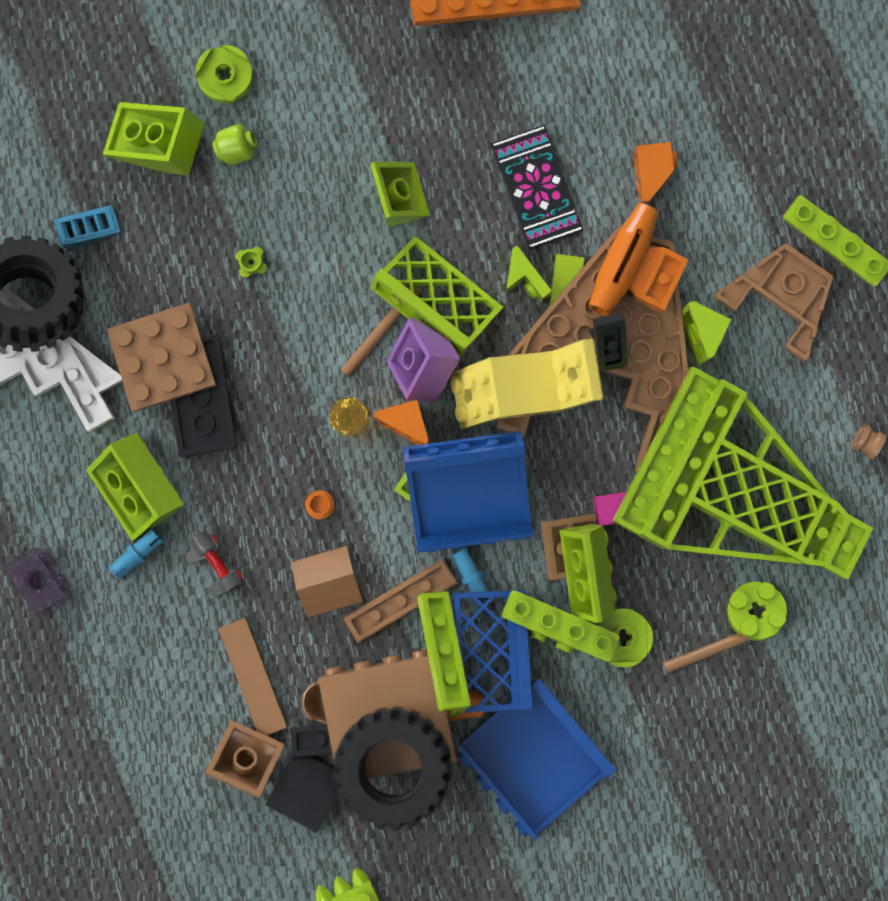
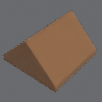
M347 546L291 562L296 591L307 618L363 602Z
M231 720L205 771V775L259 799L271 779L285 744Z

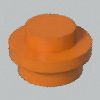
M314 491L307 497L305 508L311 517L325 519L334 510V500L325 491Z

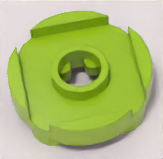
M222 45V47L215 49L210 48L201 55L197 62V82L203 94L214 102L233 104L243 98L252 86V66L246 54L237 47ZM229 68L231 77L220 80L221 77L218 71H225Z
M748 582L739 586L731 595L726 610L727 619L732 629L739 635L741 634L753 641H764L775 636L786 622V602L782 594L771 583ZM752 604H757L759 607L764 608V611L761 613L762 618L757 619L756 615L749 614V610L753 608Z
M618 608L615 614L603 622L597 623V626L616 634H620L621 629H625L626 634H631V640L626 641V646H621L620 641H618L612 659L609 662L610 664L617 667H632L640 663L650 652L653 645L652 628L647 620L636 611Z

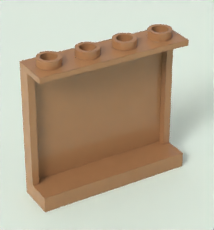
M427 649L412 652V657L401 659L400 654L383 658V663L372 665L371 660L354 663V669L344 671L342 666L325 669V674L318 678L333 758L344 735L362 716L367 713H374L376 709L384 707L386 710L393 709L394 707H403V710L409 712L411 710L420 713L419 716L424 719L429 718L435 723L434 727L437 731L441 730L445 737L446 746H449L450 762L457 761V752L453 744L448 713L439 712ZM384 740L377 743L368 752L364 765L367 779L422 769L417 752L408 744L398 740Z

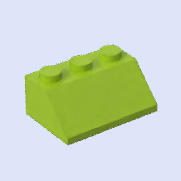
M137 432L111 443L86 469L132 542L150 531L151 528L156 527L171 517L184 505L178 492L172 487L162 468L157 464L147 445L141 440Z
M587 524L561 529L559 531L571 614L594 623L603 622L616 613L615 603L617 601L616 592L612 587L611 575L613 568L611 561L608 559L607 546L609 540L607 532L604 530V525Z

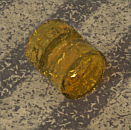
M351 397L342 398L336 401L330 411V422L336 432L343 437L349 439L357 438L368 429L370 422L369 414L364 404L358 399Z

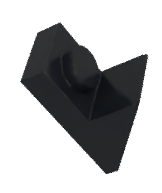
M622 313L593 319L594 328H591L589 333L594 342L596 360L600 372L627 366L626 328Z

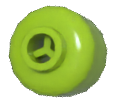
M235 124L219 130L216 134V140L213 141V149L218 160L225 162L229 166L251 160L255 154V147L258 146L254 132L252 130L248 131L242 124Z

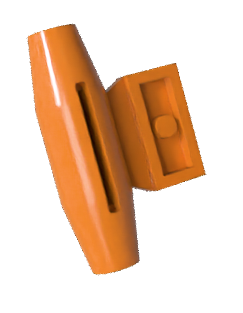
M639 203L618 231L596 278L589 303V308L603 316L611 315L628 289L639 302L661 313L665 311L687 265L688 259L665 247H650L659 215L655 208Z

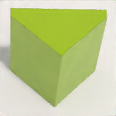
M372 162L370 164L388 228L430 216L415 162Z
M693 301L682 309V318L698 366H701L714 357L732 319Z

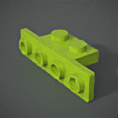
M802 195L796 198L783 215V219L872 287L877 286L888 272V260L863 242L858 235L843 227L837 219L827 215Z
M516 590L510 592L501 614L502 618L528 628V631H530L528 636L545 643L547 638L557 642L555 648L569 654H572L573 650L582 651L605 662L611 661L620 636L614 632Z

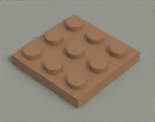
M190 302L107 329L132 412L135 413L217 386Z

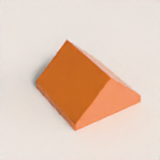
M417 400L376 411L374 418L377 423L417 445L429 444Z

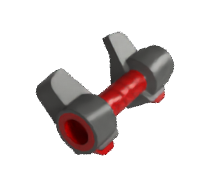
M202 531L191 539L194 548L186 554L188 563L191 564L207 558L219 576L208 590L213 597H218L223 593L226 594L242 583V574L236 569L228 570L221 558H219L217 552L221 546L216 536H210L206 531Z

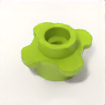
M256 246L253 249L240 250L236 253V260L239 261L240 265L239 274L242 277L248 278L251 274H264L266 272L267 265L263 263L262 259L264 252L260 247ZM250 260L254 261L252 265L249 264Z

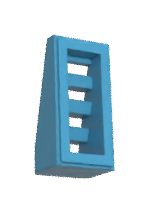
M112 205L54 220L61 244L67 251L122 233ZM103 215L107 217L110 226L108 229L104 228L101 219ZM91 219H95L98 228L96 232H93ZM82 222L87 233L82 235L79 223ZM72 226L75 237L70 238L67 227Z

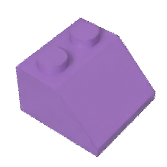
M409 318L386 362L406 400L436 402L451 374L457 367L460 358L449 339L415 318Z

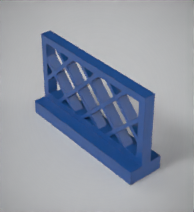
M524 589V590H516V591H518V592L523 593V594L526 595L525 589ZM511 591L453 593L454 622L462 663L471 655L483 666L473 679L466 673L465 678L469 681L467 684L468 689L473 685L485 697L477 706H471L463 713L532 709L528 628L507 619L505 625L501 621L503 619L502 616L498 618L486 607L493 598L505 597L506 604ZM478 598H488L484 604L478 600ZM460 599H472L480 607L470 619L461 612ZM482 610L495 621L486 633L482 632L473 623V620ZM461 618L466 622V624L462 628ZM498 624L507 632V640L501 647L488 637ZM469 625L481 636L471 649L462 641V633ZM484 640L497 650L487 663L474 653ZM507 645H508V655L503 651V650L506 648ZM462 647L468 652L464 657ZM499 654L509 662V669L502 677L490 667ZM486 669L498 680L488 693L475 682ZM508 676L510 679V685L505 681V679ZM501 684L510 691L511 704L500 705L491 697ZM487 700H489V701H490L491 703H493L494 705H483V704H484Z

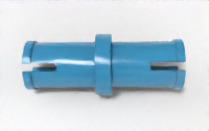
M151 528L135 544H129L126 547L127 551L108 566L114 576L116 573L118 574L116 578L122 580L128 572L136 565L143 564L147 560L146 557L160 544L165 542L159 532L156 534V529Z
M468 547L453 553L451 557L454 559L463 577L461 579L463 585L467 584L470 592H490L482 578L484 573L482 569L478 570ZM478 598V600L481 601L483 604L488 599Z

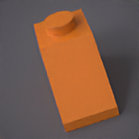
M671 142L636 146L633 156L639 203L648 205L671 177L674 168H677V153L672 151Z

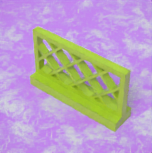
M416 236L407 243L384 269L381 268L375 274L370 286L371 290L407 319L415 318L449 339L459 358L465 354L469 346L503 308L502 305ZM416 247L424 254L425 261H410L409 252ZM394 268H406L407 280H397L390 272ZM411 268H426L427 279L412 280ZM431 268H442L446 272L447 279H432ZM463 285L468 289L469 297H454L453 286ZM413 286H428L429 298H419L414 294ZM433 286H448L449 297L435 298ZM475 303H485L493 311L489 315H477ZM436 304H450L452 316H441L436 311ZM455 304H470L471 316H457ZM458 322H472L474 332L469 338L459 330Z

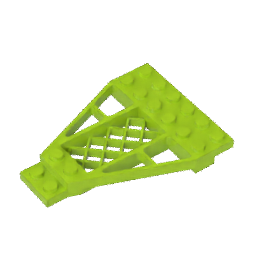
M691 367L620 503L612 522L661 549L819 566L843 580H848L873 527L849 515L839 502L828 495L746 396L747 392L724 379L717 380L698 368ZM741 405L766 434L755 456L725 440ZM771 442L806 484L763 461ZM719 449L724 451V453L716 455ZM730 454L735 471L722 475L717 458ZM739 460L750 466L741 469ZM712 464L716 477L704 480ZM755 469L760 485L748 489L743 472ZM764 474L775 480L767 483ZM736 475L741 491L728 495L723 478ZM717 480L722 497L709 501L704 484ZM781 483L785 499L773 502L768 486ZM790 488L800 494L792 497ZM762 489L766 505L754 508L749 492ZM698 490L700 492L701 499L696 497ZM743 495L747 511L734 514L730 498ZM806 497L810 511L808 514L798 516L793 500ZM723 501L727 513L710 504ZM787 503L792 519L779 522L774 506ZM690 506L701 510L720 522V527L709 548L672 543ZM768 508L773 525L760 528L755 512ZM749 514L752 527L736 518ZM805 519L803 526H801L800 520ZM793 523L797 538L785 542L781 526ZM732 527L772 549L773 554L765 555L721 550L719 545L727 529ZM774 529L778 541L761 532Z

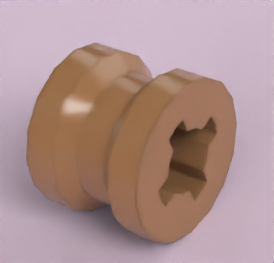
M864 424L858 430L850 448L856 452H864L867 458L873 460L882 449L887 435L881 432L875 433L870 426Z

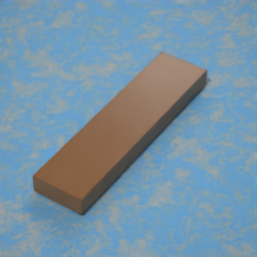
M441 559L343 619L355 640L359 643L418 608L417 597L421 593L444 592L458 583L444 559Z
M245 617L218 628L257 732L267 736L287 728V722L247 618Z

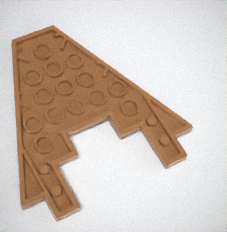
M622 226L617 227L508 356L554 351L581 340L591 339L589 330L594 328L593 319L605 316L589 308L590 299L598 272ZM652 236L650 247H665L675 252L673 242ZM677 283L668 305L662 313L636 300L629 289L611 313V315L622 313L625 319L628 365L603 372L631 380L623 408L650 416L634 467L635 472H637L689 371L679 283ZM530 416L498 420L496 428L507 432L521 431L524 437Z

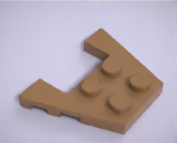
M785 243L723 289L719 290L713 296V299L734 313L750 290L756 292L799 323L783 348L804 363L808 360L811 353V345L817 333V325L825 306L833 275Z

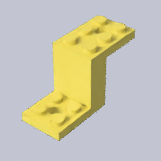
M593 339L581 340L549 352L490 357L453 372L450 381L451 390L455 395L456 401L455 417L459 422L460 429L472 428L501 419L557 413L603 399Z

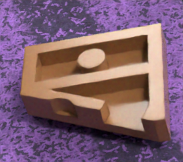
M584 514L541 522L549 580L567 578L559 530L595 523L597 519L596 514Z

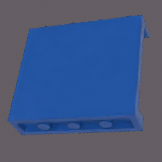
M521 431L403 447L418 553H432L448 548H465L477 544H493L498 541L512 539L522 540L526 537L534 536L524 458L526 456L525 445Z
M538 677L531 681L532 709L495 712L458 744L460 753L457 754L458 758L467 768L473 766L480 774L476 779L486 791L492 789L498 796L495 801L505 814L511 812L518 821L514 824L523 836L527 837L530 834L534 840L538 839L537 834L598 781L604 776L608 778L616 771Z

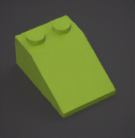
M119 102L103 155L164 173L189 176L205 122L188 109L182 107Z

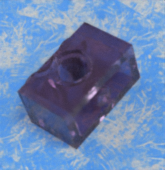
M33 547L3 568L35 616H42L72 596L68 591L71 585L62 573L58 575L52 565L55 564L52 555L46 549L42 551L41 548ZM40 572L46 577V583L42 588L38 587L35 582V578Z

